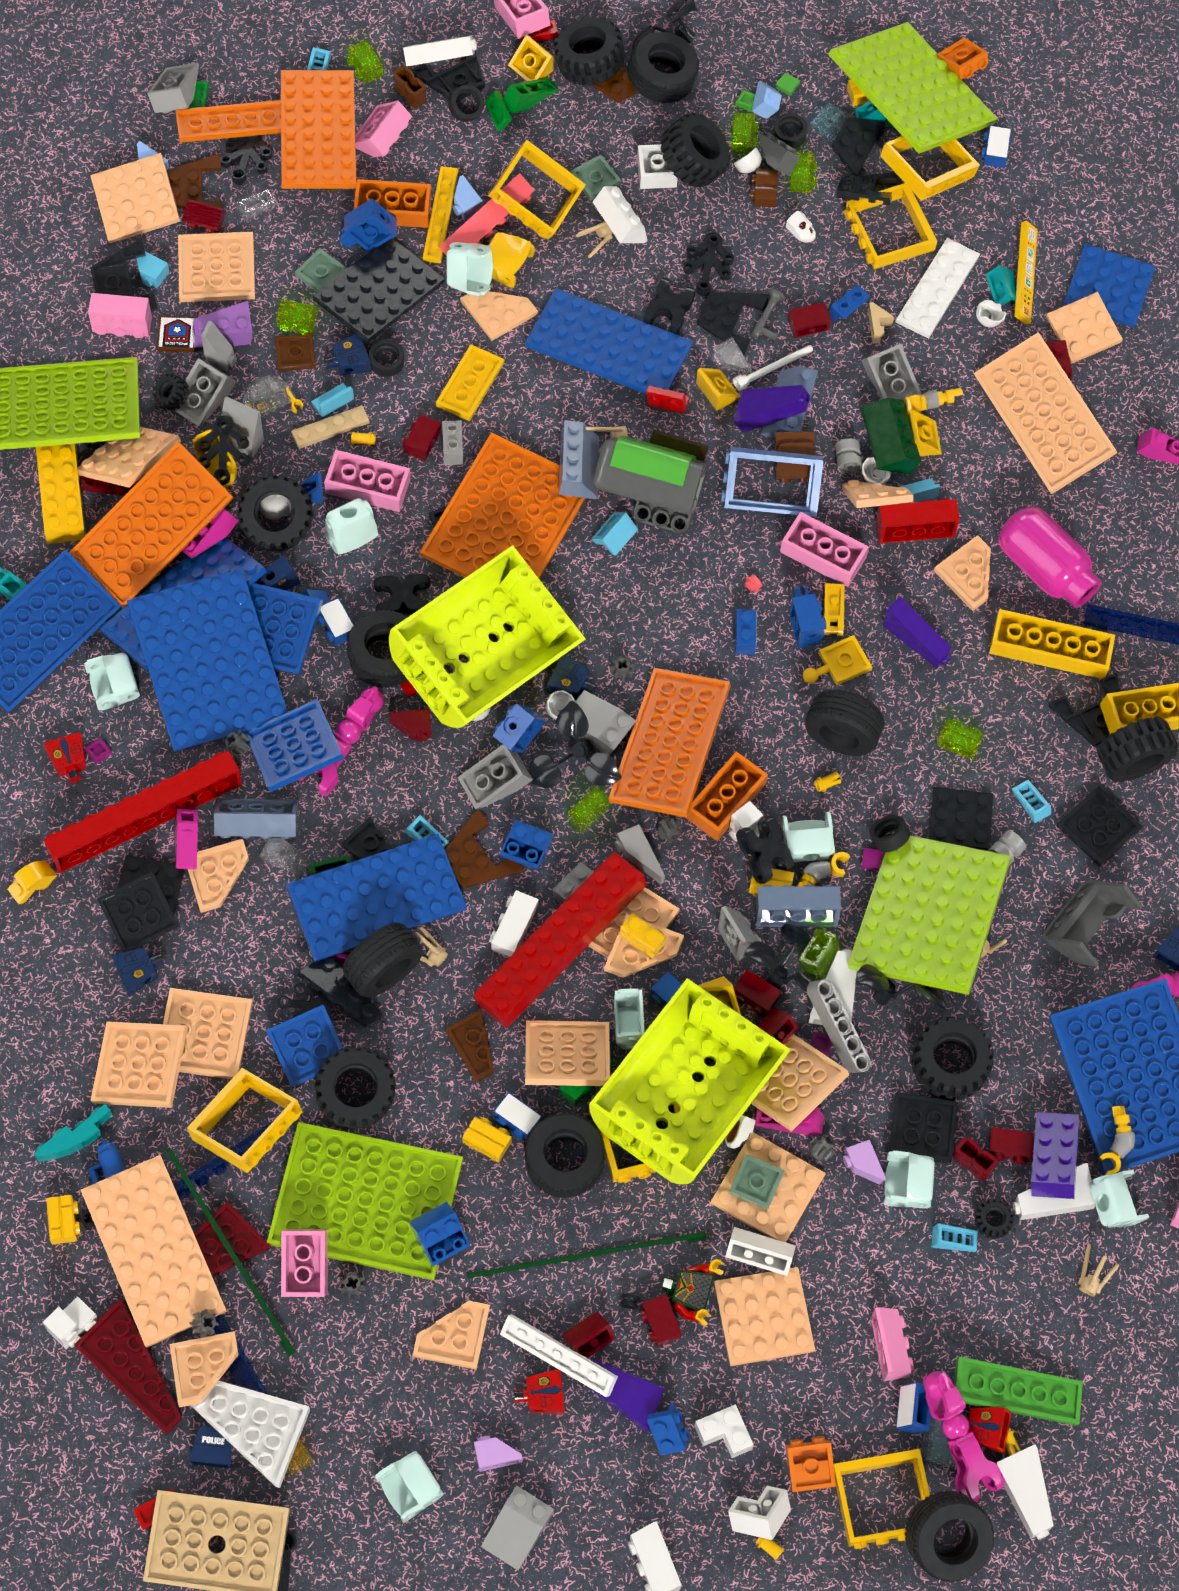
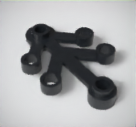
M263 135L241 137L226 143V150L231 154L221 157L220 160L223 167H230L232 161L242 157L238 168L231 171V178L235 184L241 185L246 181L245 170L250 158L256 165V170L259 174L267 172V164L260 159L253 149L256 144L261 150V157L264 160L272 158V150L262 141ZM247 143V144H246V147H244V148H242V149H240V150H237V147H238V146H241V145Z
M718 233L707 234L703 243L696 247L689 246L686 251L687 257L694 259L697 257V254L708 249L706 255L693 262L687 261L683 264V271L686 274H692L695 269L704 265L702 279L696 285V292L700 296H707L711 292L709 278L712 266L720 274V279L727 281L731 277V270L724 268L714 256L716 250L723 258L725 265H732L734 262V255L724 249L722 246L723 239Z
M219 416L214 423L215 429L198 442L200 450L207 452L198 459L200 463L204 460L207 461V463L202 464L206 469L210 467V461L219 453V468L215 470L214 477L222 485L228 484L231 478L227 470V452L236 458L240 466H246L249 463L248 456L245 453H241L228 442V435H230L237 441L239 448L246 449L249 446L248 438L233 428V421L227 416ZM219 436V442L211 448V442Z
M297 983L293 989L296 996L306 994L318 997L313 1001L289 999L287 996H280L278 998L277 1005L281 1009H301L290 1019L324 1003L331 1023L333 1022L331 1017L332 1002L328 1000L329 997L321 990L316 991L313 987ZM298 986L303 987L304 991L302 993L296 991ZM285 999L288 1004L282 1006L280 1000Z

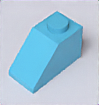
M145 251L146 256L136 258L141 281L147 287L153 286L158 288L169 274L168 263Z

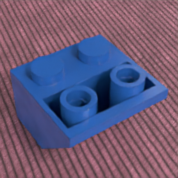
M515 820L500 852V856L538 870L545 861L552 845L553 834Z
M447 1201L409 1222L416 1239L432 1266L470 1246L456 1212Z

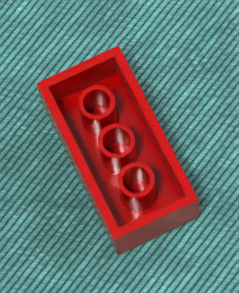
M944 498L939 501L924 500L915 503L879 506L875 523L879 544L955 537L960 521L957 500Z

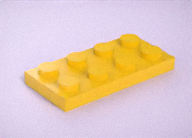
M470 345L437 399L436 407L470 421L504 365V359L474 345Z

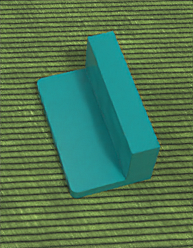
M999 265L985 274L995 303L1003 306L1010 300L1016 301L1017 283L1012 270Z

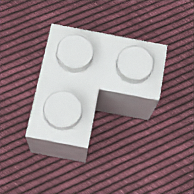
M750 801L731 815L729 834L736 842L737 831L744 827L753 829L759 837L757 824L763 817V814Z
M77 1296L64 1310L58 1307L43 1321V1324L47 1331L67 1349L69 1347L73 1348L74 1344L80 1339V1336L85 1331H88L98 1318Z
M736 1404L695 1421L694 1427L703 1446L723 1438L731 1458L746 1453L753 1448V1442Z
M766 1486L758 1501L738 1496L728 1511L732 1530L773 1540L791 1511L787 1490Z

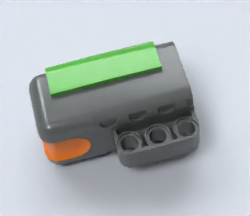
M622 436L608 439L603 443L593 483L599 490L637 500L634 510V517L637 521L682 533L689 529L704 484L708 463L696 460L694 455ZM641 508L648 510L647 518L640 516L639 511ZM659 513L666 515V523L658 521ZM678 518L683 519L686 523L683 529L678 528L676 525Z

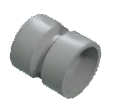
M852 438L838 441L835 444L837 470L840 473H856L862 469V459L859 456L861 453L859 441Z
M1008 830L999 838V842H995L988 851L1011 856V865L1014 862L1013 857H1019L1026 849V844L1018 834Z

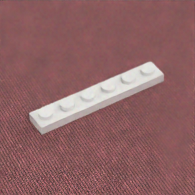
M508 1315L500 1335L605 1397L610 1396L618 1376L516 1316Z

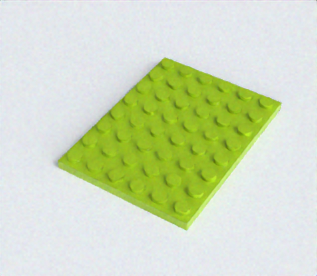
M908 22L833 48L828 54L919 154L989 127L998 120L962 80L958 79V75L947 67V63L936 55L935 50Z
M137 357L0 368V450L140 438Z
M910 835L908 841L901 848L892 852H886L848 962V969L858 971L861 966L869 964L876 967L884 977L969 995L1011 862V856Z
M298 1122L267 1243L270 1246L281 1248L282 1231L285 1229H328V1258L435 1280L438 1264L435 1266L431 1265L416 1239L409 1222L446 1201L452 1207L463 1157Z

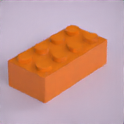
M357 179L354 209L370 199H374L397 219V226L428 228L431 184Z
M736 751L692 802L686 819L718 841L730 827L731 815L757 796L766 785L768 774Z

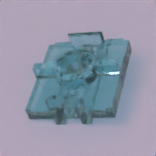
M828 103L809 125L815 129L816 133H820L823 138L832 142L838 135L847 117L837 106L835 107ZM828 120H831L834 124L831 125Z

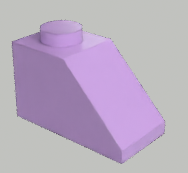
M870 1140L846 1148L843 1161L847 1168H851L852 1173L879 1185L885 1182V1174Z
M483 1436L474 1442L479 1472L518 1464L523 1461L521 1453L496 1437Z

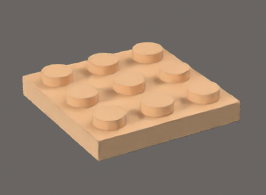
M1098 292L1046 315L1057 339L1066 340L1071 363L1117 345L1123 340Z

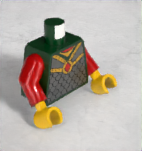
M715 1259L711 1263L688 1267L680 1271L678 1281L665 1277L662 1290L674 1293L672 1304H674L675 1310L683 1319L700 1322L703 1326L708 1324L704 1317H711L706 1310L715 1277V1274L712 1273L723 1274L724 1271L717 1269L719 1265H724L722 1261Z

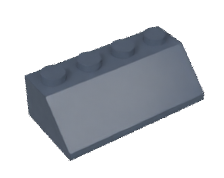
M803 366L782 370L779 373L775 387L803 385L810 394L811 401L818 370ZM810 402L806 412L763 426L761 435L774 438V432L802 431Z
M564 420L560 444L559 495L597 499L598 489L594 486L593 478L599 459V436L593 431L586 430L585 428L588 426L584 422Z
M218 798L214 810V836H220L221 838L240 836L245 839L252 836H260L263 839L272 837L290 839L296 837L298 799Z
M764 885L757 888L756 927H782L784 924H792L796 927L838 926L841 912L840 887H834L833 885H825L823 887H814L812 885H805L803 887H793L792 885L773 887L771 885Z

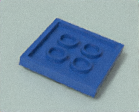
M324 1005L266 1030L291 1088L315 1078L320 1066L327 1060V1057L331 1054L334 1055L337 1053V1050L343 1048Z

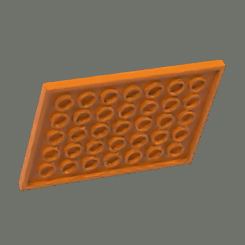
M491 432L422 547L420 556L466 578L513 545L540 579L586 498L559 495L560 465Z

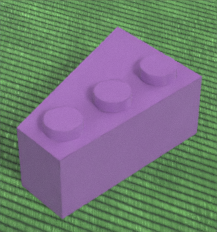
M248 301L193 319L192 335L194 348L203 347L201 335L208 321H212L231 346L251 344L252 327Z

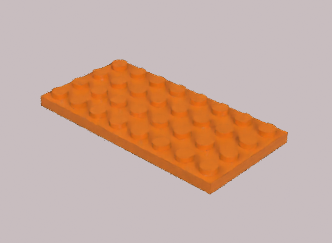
M281 70L282 189H356L354 70Z
M178 441L69 553L124 608L127 606V600L136 598L234 497Z
M654 668L618 769L622 778L613 784L609 795V802L687 818L731 687L730 682Z

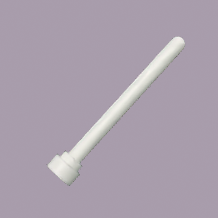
M808 345L747 376L738 375L733 378V384L740 392L746 389L750 382L811 353L813 347Z

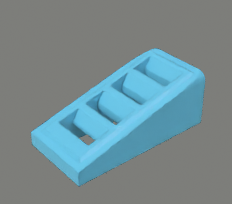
M313 47L307 70H327L331 51ZM316 57L322 58L324 61L316 60ZM314 63L321 64L323 67L315 66Z
M1029 779L1012 788L1013 793L1034 823L1051 815V806ZM1028 788L1030 789L1029 792L1023 795L1020 793ZM1034 795L1033 798L1026 800L1029 796ZM1037 801L1039 802V804H1037V805H1035V806H1033V807L1031 806V804H1033V803H1035V802H1037Z
M421 815L404 831L413 840L417 841L423 839L420 835L427 830L429 833L424 838L439 834L443 847L445 848L449 844V841ZM421 825L422 828L416 832L415 829Z
M937 1223L933 1226L931 1247L976 1252L978 1231ZM949 1233H952V1242L948 1241ZM958 1234H961L960 1243H957ZM966 1235H972V1241L970 1236L969 1245L965 1244Z

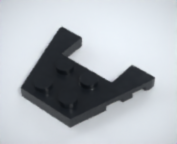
M476 52L473 55L463 56V61L436 75L433 74L426 63L411 69L414 77L420 79L424 84L448 100L452 92L462 85H471L478 90L485 88V81ZM460 94L457 97L456 102L470 96L471 94Z
M893 172L841 177L836 190L837 198L858 201L860 197L868 199L869 203H876V200L883 201V205H890L892 192H875L877 185H897L898 175Z
M142 238L135 240L131 245L125 246L119 252L108 256L90 267L96 293L135 297L127 260L146 256ZM154 293L136 296L148 298L150 309L153 311L158 310Z
M709 292L697 325L744 356L750 339L732 333L743 306L763 311L768 294Z
M1113 673L1100 680L1099 683L1106 694L1121 692L1117 673ZM1066 696L1049 702V708L1093 747L1101 744L1110 735L1100 706L1102 701L1077 712L1074 711Z

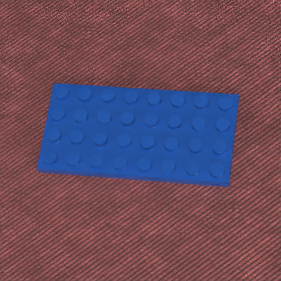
M555 288L525 342L526 348L646 395L648 386L670 390L693 345L692 340L644 323L558 288Z
M225 537L194 558L187 556L138 597L238 569L243 570L247 586L249 587L266 573V569ZM127 605L99 627V629L109 640L147 671L148 669Z
M64 550L0 610V707L7 714L121 608V605L67 550Z
M439 834L288 883L285 886L314 962L354 949L366 937L388 924L401 923L410 930L467 910Z

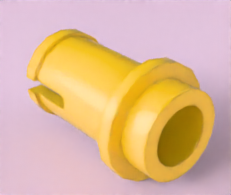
M371 431L369 433L352 432L351 443L371 447V445L376 443V434H372Z
M833 772L822 778L817 777V780L814 781L815 788L818 792H825L827 788L841 783V779H837L840 775L838 772Z
M1010 1428L1005 1446L1008 1456L1021 1451L1013 1435L1015 1432L1011 1431Z
M759 1537L755 1542L758 1544V1548L761 1547L774 1560L784 1551V1548L780 1547L774 1540Z

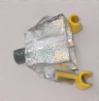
M271 375L262 378L255 376L246 385L247 392L244 393L242 404L260 411L261 415L289 404L290 401L293 413H297L295 405L300 406L301 409L303 408L302 401L295 399L296 395L286 381L275 379Z

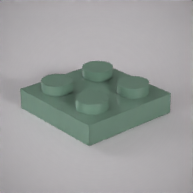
M602 155L570 171V173L586 184L582 191L590 201L597 197L604 186L621 185V179Z
M319 248L295 271V276L318 292L348 268Z
M745 1154L729 1194L768 1210L785 1170Z

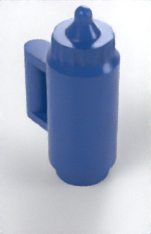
M102 1139V1145L97 1148L100 1163L88 1169L92 1184L100 1181L97 1172L100 1169L103 1170L105 1179L125 1170L115 1144L108 1143L106 1139Z

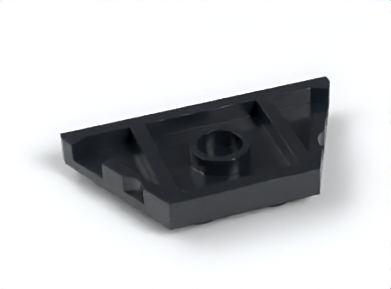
M847 117L831 148L840 157L843 165L847 164L852 171V176H858L885 122Z

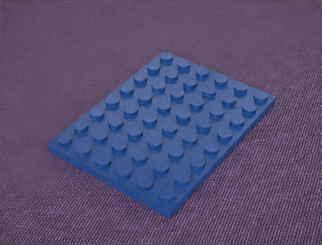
M242 569L127 600L128 609L174 753L227 738L230 733L237 734L238 730L245 733V731L254 729L256 726L287 713Z
M1166 978L1048 1016L1097 1157L1099 1158L1105 1153H1111L1110 1148L1117 1134L1116 1128H1118V1125H1115L1112 1107L1125 1106L1126 1115L1130 1117L1128 1126H1131L1132 1132L1135 1133L1134 1148L1123 1159L1120 1158L1121 1167L1119 1171L1179 1152V1014ZM1105 1159L1102 1162L1099 1160L1103 1175L1107 1171L1113 1170L1114 1164L1111 1160Z

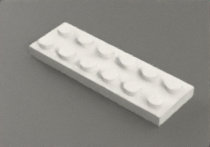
M947 238L900 312L896 323L929 339L978 260L980 253Z

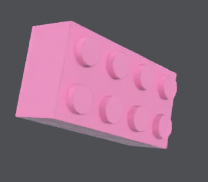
M335 450L324 482L325 494L349 500L360 498L363 501L366 500L372 506L400 512L411 480L410 468Z
M800 512L782 540L780 553L849 587L867 558L869 547Z

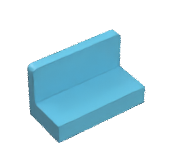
M342 383L314 399L311 403L323 418L354 399L353 388L351 386L347 388Z
M933 478L900 486L909 489L913 494L912 503L938 497L941 488L940 484L934 483Z
M614 512L591 539L596 544L605 545L612 555H617L638 528L626 512Z

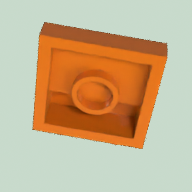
M965 37L936 54L947 63V67L952 72L958 75L959 80L970 78L975 71L985 69L989 63L987 51Z
M824 1436L811 1438L812 1442L803 1443V1439H795L790 1441V1445H785L792 1492L836 1487L831 1442L825 1440Z

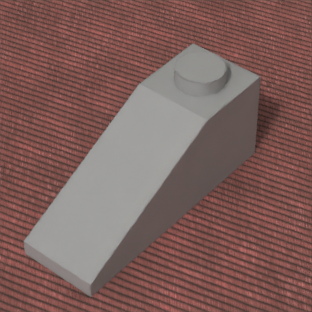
M208 321L201 335L205 361L217 369L227 372L229 367H233L236 361L233 347L212 321Z
M638 824L617 833L615 846L618 852H622L626 859L658 883H664L665 875L640 825Z

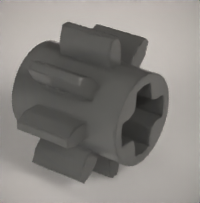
M621 655L619 659L612 660L613 666L610 667V673H615L614 679L621 678L624 682L627 676L632 678V671L635 665L630 664V658L626 659Z
M238 730L237 734L230 733L225 741L227 745L225 749L229 750L235 757L238 754L244 755L250 748L248 742L250 738L240 730Z
M666 817L659 822V831L657 833L661 840L666 838L669 842H672L681 836L680 831H682L681 828L683 826L679 819L674 820L672 817Z
M818 1134L809 1143L812 1146L810 1149L811 1154L818 1160H828L836 1152L833 1149L835 1146L834 1140L826 1134L822 1136Z
M356 1271L354 1275L345 1273V1280L339 1281L340 1285L345 1286L340 1290L341 1294L347 1292L349 1300L354 1295L360 1298L359 1292L366 1291V1287L361 1285L364 1283L365 1278H358ZM350 1282H353V1284H356V1288H355V1289H353L352 1287H349V1283H350Z
M207 1309L203 1310L201 1314L199 1312L194 1313L195 1319L189 1322L193 1328L192 1333H199L200 1338L206 1337L207 1334H214L213 1328L219 1325L215 1320L216 1314H208Z

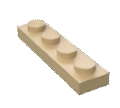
M361 405L292 430L291 434L298 449L364 426L370 422Z

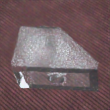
M733 337L713 348L714 354L712 358L716 365L720 364L724 369L748 375L752 373L750 365Z
M283 838L267 839L259 856L270 865L301 877L310 861V858Z

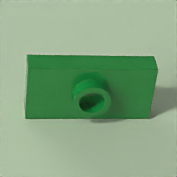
M196 81L194 99L188 108L206 107L209 82Z
M495 90L485 101V104L496 130L501 131L512 121V118L500 91Z

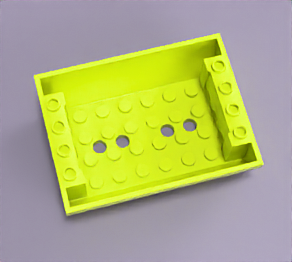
M512 545L394 626L389 634V647L395 664L440 722L452 728H461L582 643L585 637ZM503 624H510L513 630L511 632L506 631ZM495 634L498 641L492 642L488 635ZM459 655H465L468 658V662L462 663L459 660ZM444 665H450L453 668V673H447Z
M687 978L590 1102V1113L603 1135L671 1183L689 1184L696 1178L791 1049ZM712 1058L715 1061V1065L707 1066L704 1060ZM699 1073L703 1076L704 1080L696 1082L693 1080L692 1075ZM676 1104L679 1106L680 1111L678 1113H671L668 1107ZM660 1120L665 1121L668 1127L666 1129H659L656 1122Z

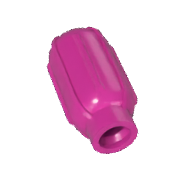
M1035 506L1018 510L1003 525L998 540L1001 549L1050 597L1065 598L1074 608H1079L1099 590L1102 581L1092 572L1090 556L1044 510Z

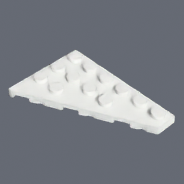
M218 1381L202 1403L191 1406L275 1487L280 1488L310 1412L309 1406Z

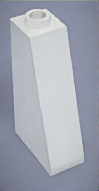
M471 35L404 47L406 66L475 54L474 50H477L476 40L472 39Z
M844 949L837 952L826 980L831 981L852 1022L857 971L848 969L852 950ZM813 1007L809 1017V1024L823 1025Z
M1088 1163L1077 1167L1075 1199L1031 1196V1189L1017 1195L1015 1202H1013L1014 1214H1018L1019 1220L1094 1209L1095 1203L1090 1191L1092 1180Z
M1034 1444L996 1464L1003 1476L1004 1488L1030 1538L1037 1537L1040 1540L1050 1534L1049 1530L1053 1527V1521L1038 1449Z

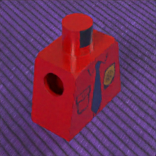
M81 732L43 743L46 753L59 777L67 775L70 783L80 781L79 771L86 769L84 742Z
M559 1369L527 1377V1388L514 1390L515 1403L528 1402L529 1412L564 1414L561 1370Z
M1005 1407L972 1408L970 1416L967 1418L969 1422L968 1432L973 1431V1435L980 1446L1004 1454L1012 1412Z

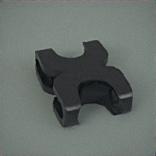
M662 277L656 287L655 299L649 302L646 309L644 323L652 325L657 317H668L671 320L670 332L678 335L684 323L685 312L690 310L694 301L696 289L687 287L683 293L673 294L669 291L670 280Z
M409 574L403 582H400L398 577L394 575L375 578L373 581L375 591L387 592L392 595L389 601L378 603L375 611L390 610L401 613L405 609L407 614L411 616L430 602L417 599L413 595L418 590L429 588L431 583L430 577L426 574Z
M764 816L758 821L759 837L749 827L741 828L736 833V839L741 851L744 854L752 855L749 860V869L754 879L760 884H765L771 880L773 876L771 862L779 870L789 871L794 866V861L788 847L778 844L782 833L772 816Z

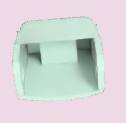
M461 242L450 244V250L447 252L448 286L467 294L485 295L491 289L490 283L493 274V258L490 246Z
M357 498L327 513L325 535L336 554L339 555L357 549L378 536L373 511L366 500L363 501Z
M126 653L99 656L89 659L84 663L86 672L90 673V684L98 710L113 708L140 696Z
M830 811L825 813V821L803 820L788 823L787 817L782 816L781 827L784 844L788 847L794 862L825 860L835 855Z
M619 989L614 994L615 1038L617 1046L621 1047V1049H632L645 1033L642 990Z
M888 1152L887 1161L889 1163L885 1174L884 1205L930 1208L933 1197L934 1158L910 1152Z
M1134 1170L1104 1175L1092 1180L1093 1183L1090 1185V1191L1102 1225L1108 1226V1228L1127 1227L1149 1218L1148 1214L1137 1215L1125 1180L1134 1175Z
M417 1451L390 1464L375 1475L376 1481L381 1483L387 1499L401 1516L403 1523L422 1512L426 1507L444 1495L438 1482Z

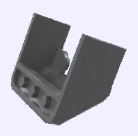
M1088 880L1078 887L1044 931L1043 938L1047 944L1072 962L1097 967L1099 963L1092 956L1091 950L1086 946L1106 918L1117 919L1123 915L1126 908L1141 910L1143 906L1126 884Z

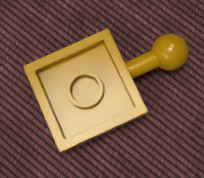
M853 635L820 649L818 654L825 665L817 669H805L803 679L807 683H814L817 681L818 676L829 672L836 685H839L871 671L872 665Z

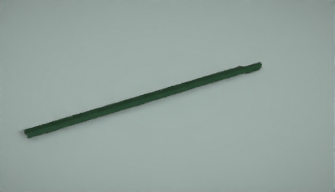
M170 1147L167 1148L166 1152L196 1199L272 1326L282 1339L279 1343L288 1357L296 1352L173 1151Z
M705 1232L468 1273L467 1278L493 1276L497 1273L565 1261H578V1259L660 1244L668 1245L683 1240H688V1243L705 1241Z

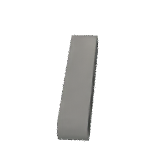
M826 979L810 982L807 987L808 996L844 1068L849 1073L867 1071L871 1065L870 1058L833 984Z

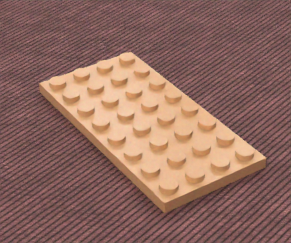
M1039 332L974 373L976 379L1051 494L1117 454L1116 449Z
M161 1155L81 1189L146 1348L191 1328L192 1325L189 1322L195 1319L193 1314L196 1312L201 1314L203 1310L207 1309L208 1314H216L215 1317L227 1312Z

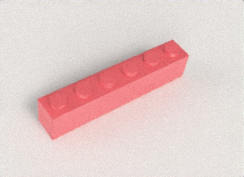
M520 173L501 189L519 204L522 202L523 205L532 198L530 194L534 191ZM491 198L447 238L439 248L447 256L450 244L452 243L482 244L479 241L483 237L487 239L494 233L492 229L496 225L499 228L507 221L505 219L509 214L507 209L500 204H496Z

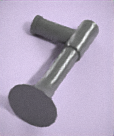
M769 289V303L758 320L751 336L758 339L760 334L776 341L779 334L764 327L775 305L779 301H785L786 298L780 291Z

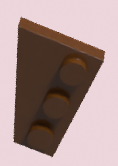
M482 1010L445 1029L447 1036L475 1083L494 1074Z

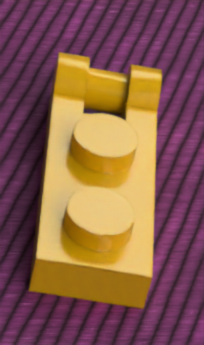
M825 583L824 618L826 620V629H824V635L837 634V636H843L845 584ZM830 622H837V626H830Z

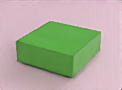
M785 72L776 83L775 88L791 96L800 85V80Z
M743 89L735 105L752 112L755 94Z

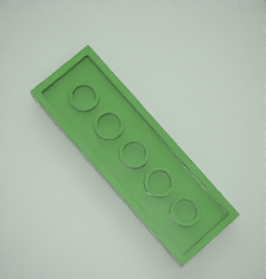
M960 1356L956 1358L954 1386H956L965 1404L985 1408L1005 1407L1015 1414L1075 1426L1079 1425L1083 1381Z

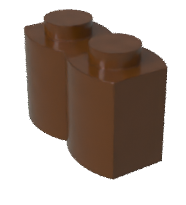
M403 65L393 71L394 88L400 95L405 97L411 107L418 108L426 103V87L420 79L414 77V73L410 68Z
M756 168V174H752L751 185H755V189H751L750 200H754V206L776 208L778 170Z

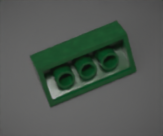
M885 398L862 406L861 412L877 470L910 475L921 462V458L915 443L904 400Z

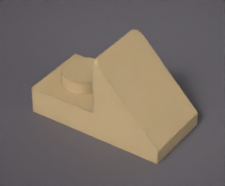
M871 302L868 307V318L872 343L875 344L880 343L881 337H884V327L893 325L894 317Z

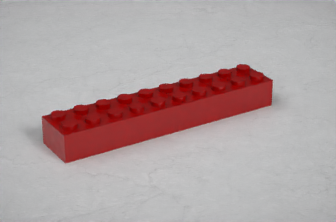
M229 750L219 752L207 761H200L188 770H181L172 778H165L151 788L146 787L134 796H127L115 805L106 806L99 813L90 814L78 823H71L59 832L50 833L43 839L48 854L60 874L176 818L177 809L192 810L242 786L239 768Z
M614 851L473 994L476 1003L507 1029L647 886L644 874Z

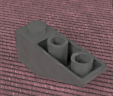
M759 132L758 136L767 164L790 176L800 158L799 155L794 153L796 149L770 133L764 135Z

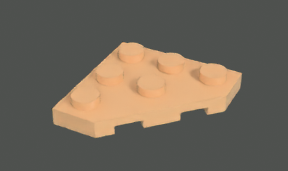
M488 291L485 295L466 294L460 298L461 303L491 341L538 315V310L526 297Z
M850 480L848 483L842 484V491L856 508L913 502V494L905 487L886 486L883 484L860 482L858 480Z
M978 535L934 568V572L972 611L987 601L989 591L991 548Z
M243 839L197 852V869H188L201 913L222 906L247 864L249 858Z
M626 914L623 924L630 915ZM647 922L666 936L665 945L656 957L652 959L646 955V952H642L623 939L619 931L604 971L624 978L676 957L684 935Z
M467 1301L454 1312L447 1314L426 1330L424 1329L419 1332L416 1337L413 1357L477 1370L490 1305Z
M235 1331L170 1344L179 1407L202 1403L239 1355Z

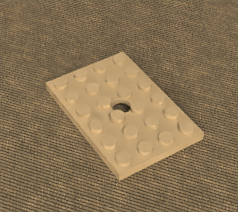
M157 1490L143 1581L209 1591H278L290 1508ZM216 1535L223 1537L226 1543L225 1549L219 1554H215L209 1549V1541Z

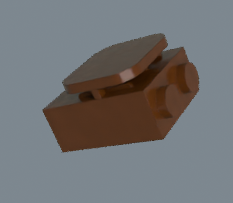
M814 431L774 432V451L816 455ZM774 462L775 479H780V483H789L791 479H799V482H809L811 465Z

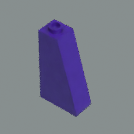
M803 385L742 390L733 422L741 431L747 432L806 412L810 402V394Z
M899 596L887 609L883 627L937 669L941 665L945 666L951 659L952 647Z
M591 1359L592 1362L618 1376L610 1396L605 1397L595 1390H591L641 1430L648 1433L650 1427L647 1422L648 1414L656 1413L664 1388Z

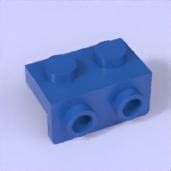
M856 285L831 305L830 319L834 322L840 317L846 319L868 301L870 295L859 285Z
M670 1403L669 1410L648 1414L647 1422L660 1455L686 1450L687 1441L690 1440L689 1431L687 1428H684L682 1413L680 1410H677L675 1403Z

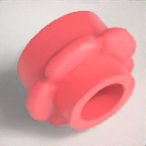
M754 574L746 577L745 586L750 592L754 590L759 592L758 590L762 587L760 580Z

